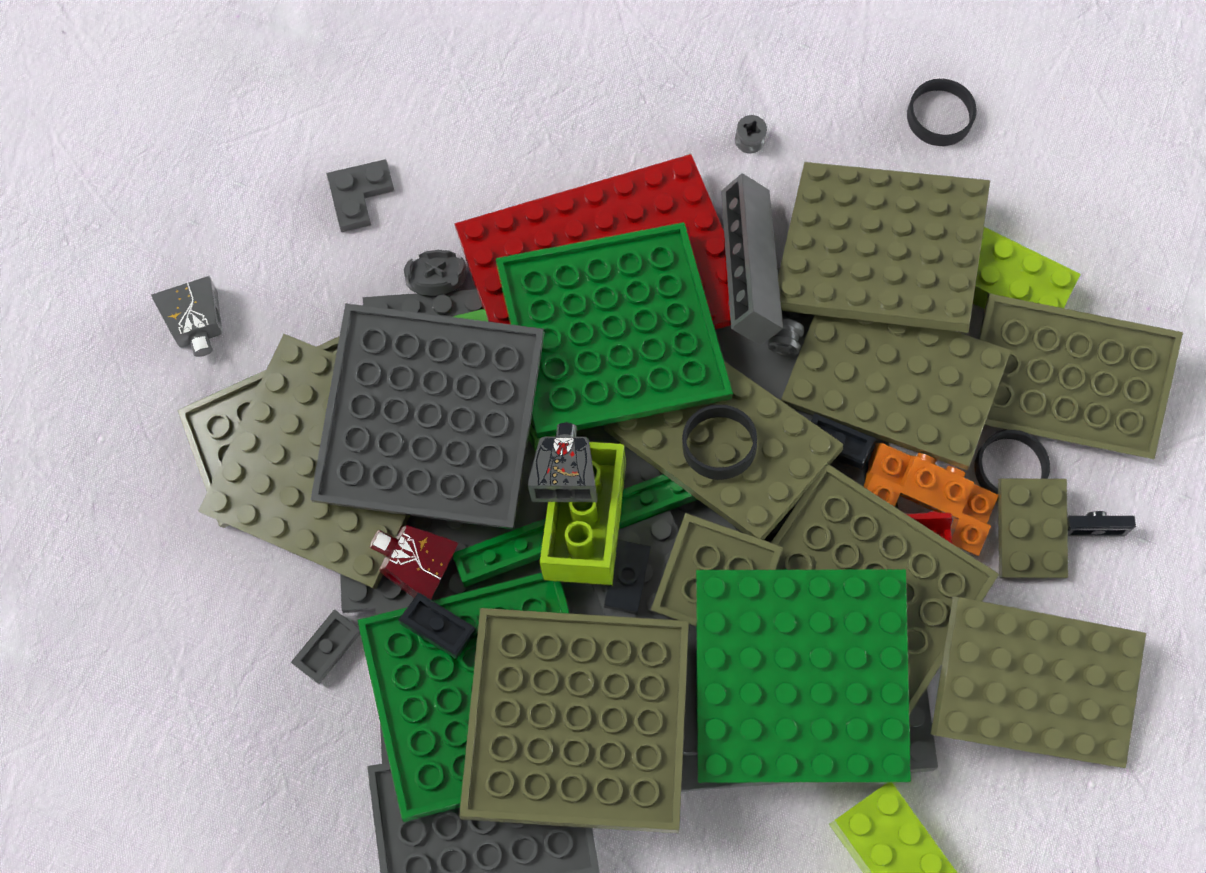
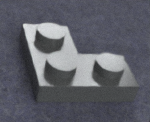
M386 159L326 173L341 232L370 226L371 222L365 198L394 191Z

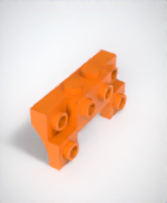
M876 443L869 459L864 488L894 507L900 496L929 510L939 513H951L953 518L951 525L953 545L974 556H979L991 528V525L987 523L999 495L977 486L973 481L964 478L966 473L958 468L947 466L944 469L935 465L937 460L929 455L918 453L917 456H910L884 443Z

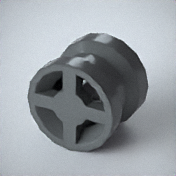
M747 115L740 119L735 135V144L739 150L751 154L762 149L767 133L765 121L755 115Z
M782 319L783 328L769 339L768 348L780 355L795 356L800 351L798 340L803 336L804 327L796 321Z

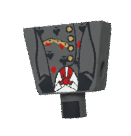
M568 422L560 423L557 425L556 437H542L539 440L528 480L532 502H597L589 439L577 437V426Z

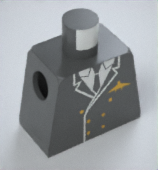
M210 276L151 294L156 307L179 347L191 345L193 354L196 357L206 356L213 351L209 339L222 334L218 293Z

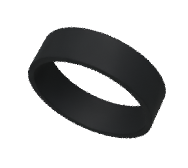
M932 79L921 84L914 91L907 109V121L912 132L922 141L935 146L953 145L960 142L969 133L976 118V102L970 91L962 84L950 79ZM930 91L949 92L961 99L967 107L969 124L963 130L954 134L943 135L931 132L917 120L913 104L924 93Z
M729 405L704 407L695 412L685 424L682 435L684 457L695 472L706 478L724 480L736 477L747 470L755 458L757 431L754 423L743 411ZM716 417L729 418L739 422L747 429L752 438L751 450L743 460L728 467H712L701 463L691 454L687 446L689 434L699 423Z
M1004 430L995 433L986 440L975 458L974 470L979 485L995 494H998V488L988 480L982 465L985 448L995 441L1012 439L1026 444L1035 452L1040 461L1041 479H1048L1050 473V460L1044 446L1034 436L1020 430Z

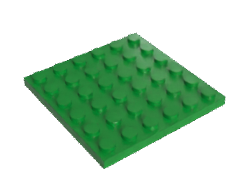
M684 222L496 258L497 271L510 324L541 328L545 332L532 411V420L537 439L556 435L557 425L564 422L575 424L577 430L732 399V388Z
M906 569L696 570L698 783L911 782Z
M542 573L433 600V602L476 628V633L457 660L399 624V618L407 607L357 620L403 822L458 808L461 805L480 608L570 614L561 581L544 580Z

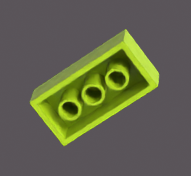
M984 227L973 304L985 309L988 294H994L1064 308L1081 274Z
M589 442L597 502H548L540 557V566L544 580L612 585L626 471L624 444Z
M887 782L829 823L863 873H957L892 782Z

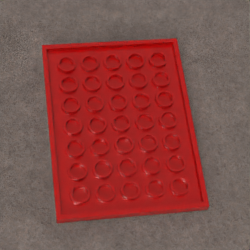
M692 154L454 223L482 307L486 311L488 322L510 324L497 271L496 258L684 222L714 328L716 330L731 325L724 230Z

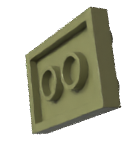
M998 479L999 577L1068 578L1067 479Z

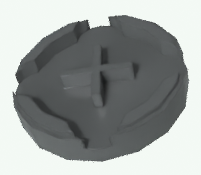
M431 250L419 254V259L415 261L410 259L404 267L406 286L411 291L421 295L435 296L447 294L463 285L467 278L465 260L462 257L457 258L456 253L449 250Z

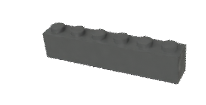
M741 173L721 191L731 329L761 345L783 328L770 190Z

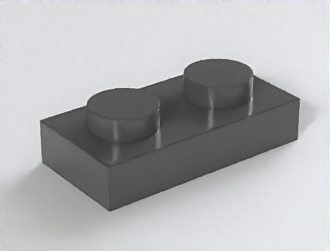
M334 609L291 663L319 685L360 635V630Z

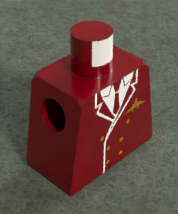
M404 526L400 528L396 538L378 530L369 548L386 556L379 569L384 576L413 598L419 592L431 600L458 543L411 526Z

